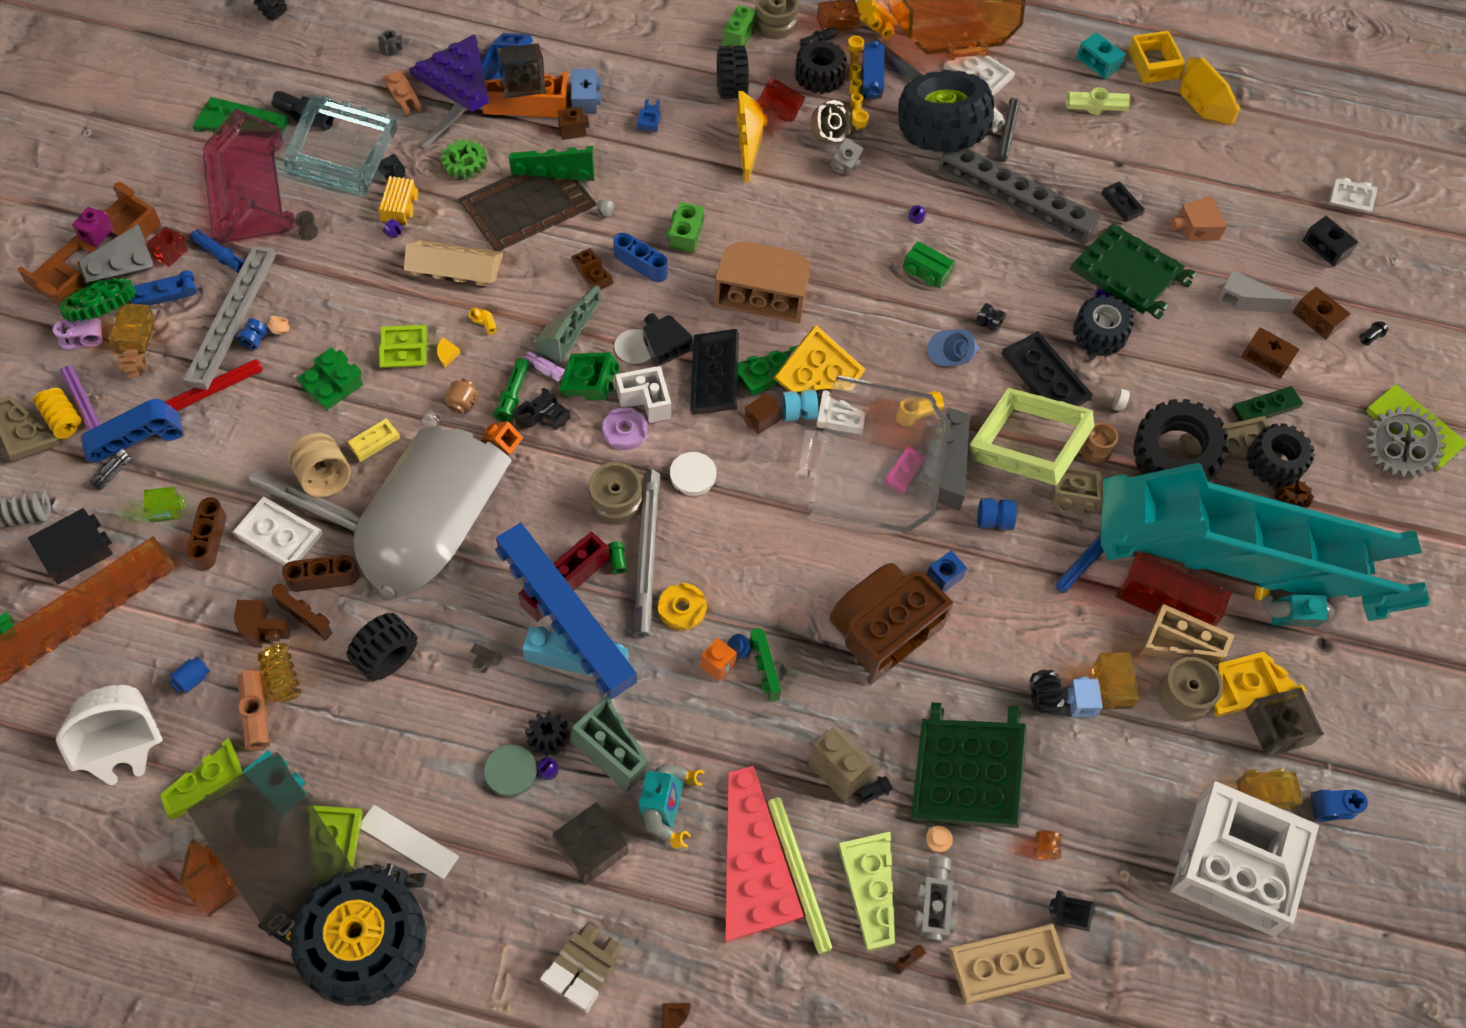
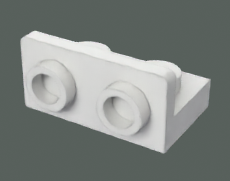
M1344 177L1336 178L1330 183L1329 188L1332 190L1328 205L1364 213L1372 212L1378 187H1373L1367 182H1350V179Z

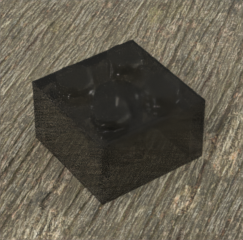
M539 43L497 48L500 84L504 98L545 94L544 60Z
M1301 687L1255 699L1245 710L1266 757L1312 745L1324 734Z
M597 802L552 833L554 844L584 885L588 884L629 853L628 843Z

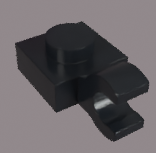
M395 154L376 162L378 170L386 181L390 176L401 179L405 177V168Z

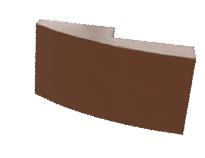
M591 248L571 256L579 273L591 289L599 286L601 290L613 284L612 276L603 268L601 259Z

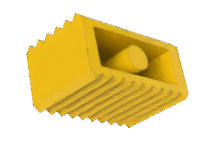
M388 177L378 208L382 222L394 219L399 224L407 225L408 218L413 216V202L418 199V189L415 188L414 180Z

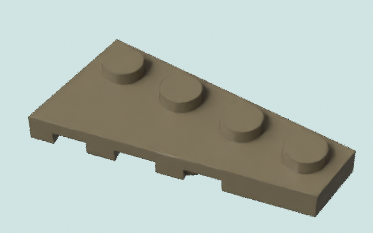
M1265 416L1223 425L1222 428H1226L1229 435L1227 438L1229 448L1225 458L1246 459L1248 448L1260 431L1266 426L1270 427ZM1189 433L1181 435L1179 440L1187 457H1199L1202 454V447L1198 440ZM1273 450L1279 458H1282V453Z

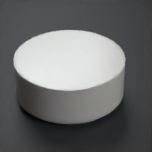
M1120 388L1117 391L1113 401V410L1118 412L1124 411L1130 396L1128 390Z

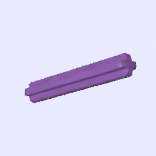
M70 365L62 367L60 373L88 431L101 425L73 367Z

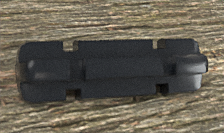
M120 449L114 455L116 458H111L98 471L100 474H96L90 480V484L97 490H102L107 484L106 481H110L123 468L122 464L126 465L132 457L127 451Z

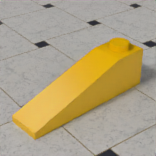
M738 91L737 128L744 183H749L762 140L763 127L767 126V114H763L761 104L743 91Z

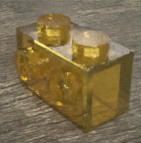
M125 303L126 305L121 306L119 312L115 315V325L109 333V342L117 354H123L125 350L137 349L138 354L145 355L156 318L149 305Z
M1101 653L1097 660L1093 662L1092 671L1094 677H1097L1099 681L1102 709H1132L1139 698L1131 653Z
M1258 769L1245 771L1236 781L1238 791L1283 810H1294L1303 803L1296 772H1286L1285 769L1260 772Z

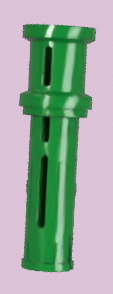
M517 358L515 360L505 391L500 393L498 397L499 404L493 410L492 415L500 422H511L513 420L512 413L514 407L519 403L518 393L530 365L526 359Z

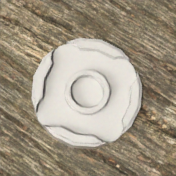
M687 452L681 454L673 461L670 467V481L677 491L680 490L687 496H699L707 493L715 484L716 466L713 460L705 454Z

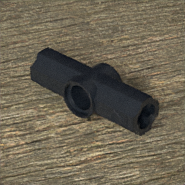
M278 90L273 94L272 107L290 114L297 123L304 124L308 122L328 130L333 126L334 113L316 106L310 98L302 96L299 99Z

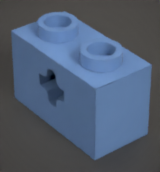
M572 69V108L582 107L583 114H597V105H601V94L597 92V90H601V79L596 77V69Z

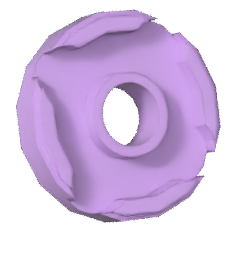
M620 407L609 412V415L604 418L602 422V435L611 447L618 450H631L637 448L645 441L648 435V423L642 413L636 412V409ZM622 425H628L631 427V429L627 432H623L619 430V427H621Z

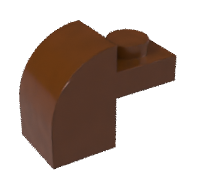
M237 600L234 622L243 639L248 644L262 648L263 639L273 642L280 639H289L290 629L286 621L267 619L268 609L263 600Z

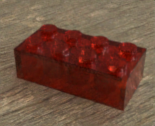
M1137 552L1122 578L1115 597L1154 615L1165 604L1216 627L1224 616L1232 593L1225 591L1220 586L1209 584L1195 575H1189L1177 570L1172 565L1161 563L1149 555Z

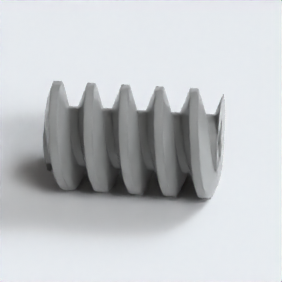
M45 491L42 492V498H39L37 492H33L31 500H29L26 493L22 494L21 501H19L17 495H12L10 503L7 497H1V528H6L8 525L17 526L18 523L21 525H26L28 522L37 523L39 520L46 522L50 518L51 504Z

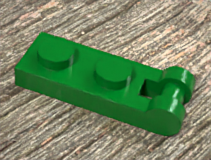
M755 628L750 633L751 650L757 654V656H754L756 670L761 671L763 679L760 680L762 692L768 695L769 702L777 701L780 699L781 688L766 634L763 629Z

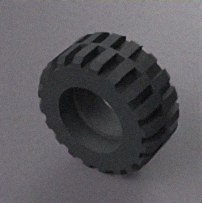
M1172 399L1169 400L1167 405L1164 402L1157 404L1155 410L1150 409L1146 413L1145 418L1141 420L1134 440L1133 455L1136 456L1135 463L1137 467H1142L1141 474L1144 475L1200 463L1207 481L1210 482L1212 477H1215L1219 472L1229 448V441L1227 440L1229 436L1226 428H1222L1224 422L1221 417L1216 418L1214 416L1216 412L1211 408L1208 410L1203 408V403L1198 401L1197 404L1190 403L1191 399H1183L1182 402ZM1170 431L1187 432L1198 440L1202 447V454L1195 459L1187 461L1174 459L1161 449L1158 439L1161 435Z

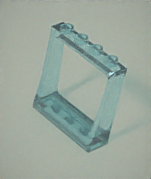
M311 95L283 157L286 173L364 197L398 129L396 119L390 118L384 112L380 114L373 113L366 107H361L360 109L352 107L346 101L338 103L332 101L328 96L320 98ZM317 113L327 114L382 130L381 135L360 170L300 154Z

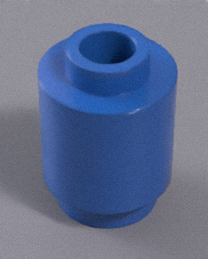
M196 656L192 660L189 658L169 674L172 678L169 684L177 693L184 691L187 694L207 678L206 675L210 670L199 657Z

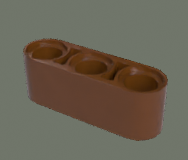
M207 497L199 503L186 548L189 560L194 568L199 571H206L214 565L227 515L219 500L214 497Z
M349 555L295 560L286 563L282 568V576L287 586L295 592L353 585L357 582L360 575L354 559ZM351 568L348 572H342L344 569ZM325 571L324 574L317 575L319 572ZM300 574L297 578H292L294 575Z

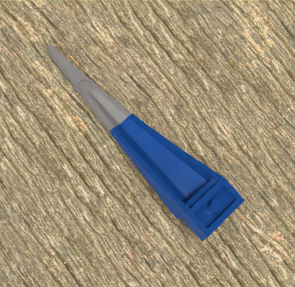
M502 33L492 42L481 63L485 80L500 79L523 57L521 53L525 52L527 47L533 42L531 35ZM455 103L444 119L421 144L423 149H426L467 109Z

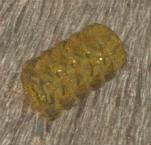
M286 643L268 646L257 656L262 679L265 682L264 686L267 690V697L273 702L290 701L301 694V689L296 688L299 686V681L294 679L297 673L295 670H292L294 663L290 661L292 655L287 652L289 646Z

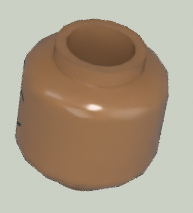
M464 378L461 381H453L444 397L447 408L461 415L464 412H470L479 396L478 391L474 387L475 384Z

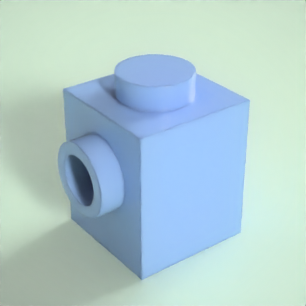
M1085 676L1073 679L1069 687L1066 688L1065 701L1070 705L1071 717H1097L1103 708L1098 679H1090Z

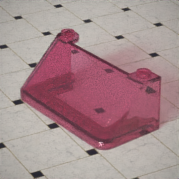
M236 108L207 140L202 152L212 238L221 243L285 233L293 229L295 225L294 214L291 211L286 210L282 213L274 153L281 149L283 145L281 128Z

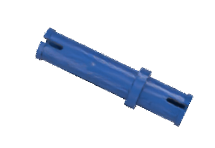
M195 229L196 232L194 230L191 232L190 240L216 257L217 261L222 265L229 266L236 273L240 272L245 261L234 255L231 249L221 246L199 229Z

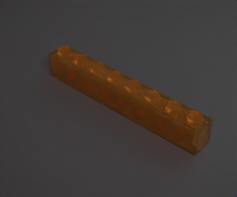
M152 536L0 635V684L9 681L13 675L24 668L30 667L46 653L56 650L60 644L78 635L84 628L93 622L101 620L105 614L116 607L122 606L129 598L138 592L146 590L150 584L167 576L175 569L174 562L155 537Z

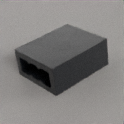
M84 507L28 537L48 574L57 585L113 555L109 548V545L113 544L105 531L99 532L98 528L102 525L95 514L89 515Z

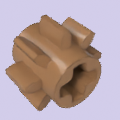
M137 349L123 351V356L118 357L120 372L127 373L128 378L140 377L142 375L141 371L147 370L145 355L138 354Z

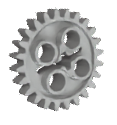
M1398 406L1395 409V413L1388 409L1385 413L1386 416L1379 414L1377 417L1378 421L1373 420L1370 424L1373 428H1368L1366 432L1371 436H1367L1364 442L1370 443L1365 448V451H1372L1368 459L1376 458L1377 460L1374 467L1383 466L1381 473L1389 470L1391 478L1396 473H1399L1400 480H1403L1405 475L1408 474L1410 480H1413L1416 473L1419 477H1423L1425 471L1430 473L1434 469L1433 466H1437L1440 463L1437 458L1444 456L1445 453L1440 450L1446 447V444L1440 441L1446 436L1438 434L1442 426L1434 427L1437 419L1429 421L1427 419L1429 413L1427 412L1421 416L1419 408L1412 413L1410 406L1404 412ZM1404 424H1407V425H1408L1407 434H1406V431H1405V425H1404ZM1389 427L1397 429L1399 434H1392L1389 431ZM1413 430L1421 431L1423 437L1416 436ZM1387 449L1395 450L1397 456L1389 455ZM1416 451L1420 453L1422 459L1413 457L1411 452ZM1403 452H1404V454H1405V461H1406V462H1403V461H1402Z

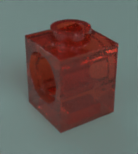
M166 226L147 242L152 256L168 267L188 251L184 242V236L179 231H173Z

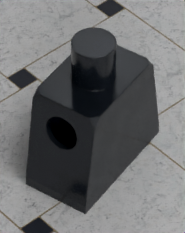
M650 313L644 318L646 326L643 327V341L655 367L693 351L692 335L672 316L667 315L658 319L655 313Z

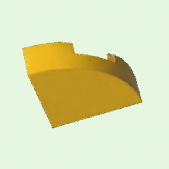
M444 337L437 346L438 358L445 368L461 354L460 349Z

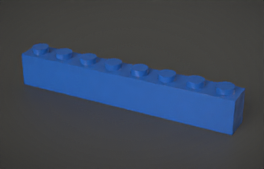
M520 522L497 536V548H495L497 555L502 561L507 560L510 564L509 570L514 578L522 580L526 594L530 598L534 597L537 600V607L544 617L549 616L552 620L551 625L558 636L563 635L567 640L565 644L571 654H577L582 660L580 664L583 670L588 675L592 673L595 677V684L602 694L607 693L612 700L636 684L637 672L525 526Z

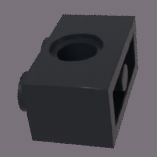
M1327 215L1313 224L1302 239L1306 245L1333 267L1350 256L1358 244L1355 238Z

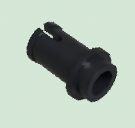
M1383 321L1374 322L1371 328L1359 335V338H1362L1360 342L1365 346H1369L1379 337H1384L1388 331L1387 324Z
M878 776L876 781L857 789V792L863 804L866 805L868 802L884 794L888 796L893 788L886 776Z

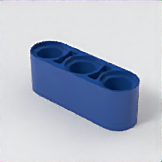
M622 232L615 235L613 239L614 256L618 261L654 282L666 280L668 277V259L664 254L628 233Z

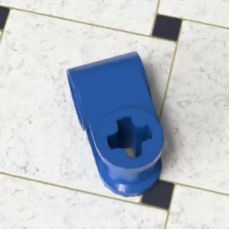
M1320 790L1310 794L1316 821L1320 822L1350 820L1366 810L1368 806L1367 797L1359 790Z

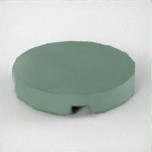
M509 744L499 747L490 754L485 763L484 774L487 784L494 793L502 797L513 798L531 789L536 781L537 766L535 758L529 750L520 745Z

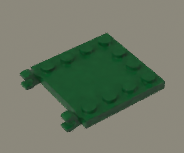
M1113 223L1072 263L1069 269L1115 298L1122 300L1125 304L1143 315L1147 311L1158 320L1164 315L1161 311H1165L1169 305L1164 301H1155L1175 280L1188 288L1193 281L1187 277L1193 280L1197 275L1196 271L1192 269L1183 270L1185 266L1176 259L1167 256L1159 249L1150 246L1140 238L1135 237Z
M931 702L930 719H922L911 813L912 820L1019 828L1027 732L1026 723H1020L1021 711H1019V706L1008 705L1007 723L943 720L944 708H942V703Z

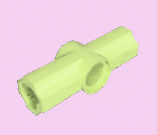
M1100 87L1094 88L1091 92H1067L1066 109L1087 110L1092 115H1100L1104 110L1128 111L1129 94L1108 93L1106 89Z

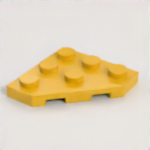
M815 325L773 378L788 392L849 388L854 386L866 369Z

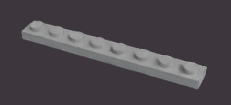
M259 246L252 247L183 379L185 386L208 390L276 257L274 249Z

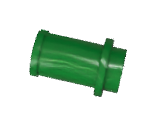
M620 541L609 543L612 573L621 574L626 572L625 546Z

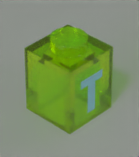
M174 486L144 490L143 511L151 523L181 519L184 499L182 495L178 494Z

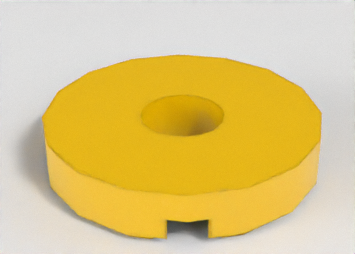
M680 583V585L674 586L673 584L668 586L659 597L658 614L662 622L669 628L678 631L690 630L697 627L706 615L707 605L705 596L694 585ZM679 602H685L689 605V608L685 611H679L675 606Z

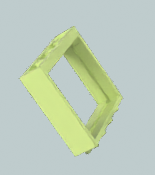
M1008 388L970 443L972 460L1057 486L1095 426L1093 410ZM1014 410L1076 427L1055 462L991 443Z

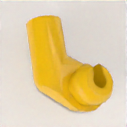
M477 308L469 310V318L475 323L484 325L487 334L492 335L497 332L495 321L489 311Z

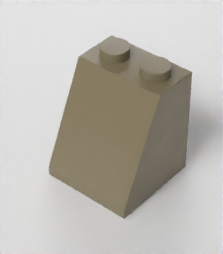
M832 727L814 743L808 764L843 802L848 800L857 792V789L861 788L882 769L847 731Z

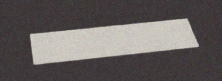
M376 805L371 807L361 821L360 829L442 879H445L460 857Z

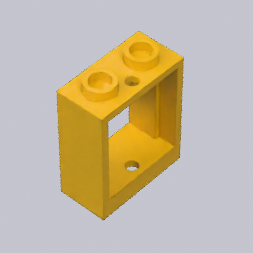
M1169 31L1132 36L1127 51L1143 84L1180 79L1186 63ZM1161 50L1166 61L1149 63L1144 52Z

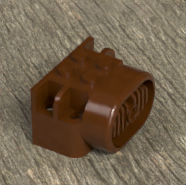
M887 563L850 589L834 606L829 620L845 637V645L855 656L854 662L856 665L862 664L870 672L868 683L872 685L944 627L953 601L923 572L915 571L906 575L895 563Z

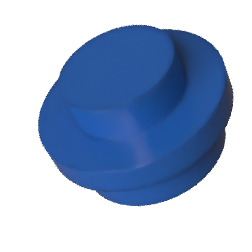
M742 634L733 635L727 643L730 648L737 652L736 659L746 657L751 651L750 641Z

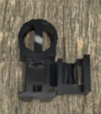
M542 388V394L531 402L526 400L523 404L517 406L514 416L515 422L519 427L531 428L542 419L543 414L544 418L548 417V419H551L553 428L557 430L571 419L570 411L558 403L557 396L554 393L550 395L548 389ZM523 413H531L527 419L519 418Z
M387 863L386 869L379 864L363 865V868H369L372 871H383L386 876L392 875L391 879L397 883L402 882L407 888H423L427 876L426 873L408 874L407 870Z

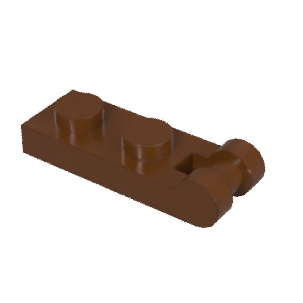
M277 584L272 588V595L279 607L325 641L333 634L328 618L321 613L316 615L304 600L300 599L297 601L289 594L285 585Z

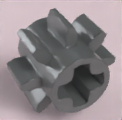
M386 30L381 36H378L379 50L385 51L386 55L395 56L400 50H403L402 36H397L395 31Z

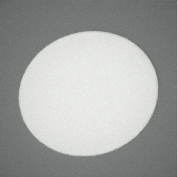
M627 330L617 337L614 349L617 356L623 361L631 364H640L651 359L643 341V330Z

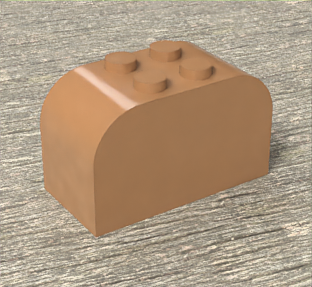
M750 242L733 243L724 250L715 279L714 306L800 323L806 300L810 272L809 263L803 255L795 251Z

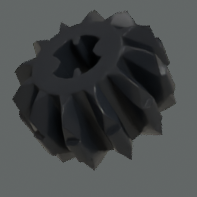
M1046 669L1032 673L1030 689L1036 709L1040 713H1053L1061 710L1064 705V694L1058 674L1053 670Z
M549 710L546 713V717H542L540 713H537V721L529 720L530 728L525 731L526 736L529 737L527 740L528 746H534V752L537 754L544 749V754L547 757L550 754V750L558 754L560 752L559 746L566 747V738L570 737V731L567 730L568 722L566 720L561 721L562 717L559 713L552 717Z

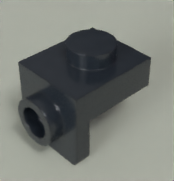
M1057 890L1056 897L1051 899L1049 912L1057 925L1089 932L1095 905L1091 901L1066 897L1063 891Z

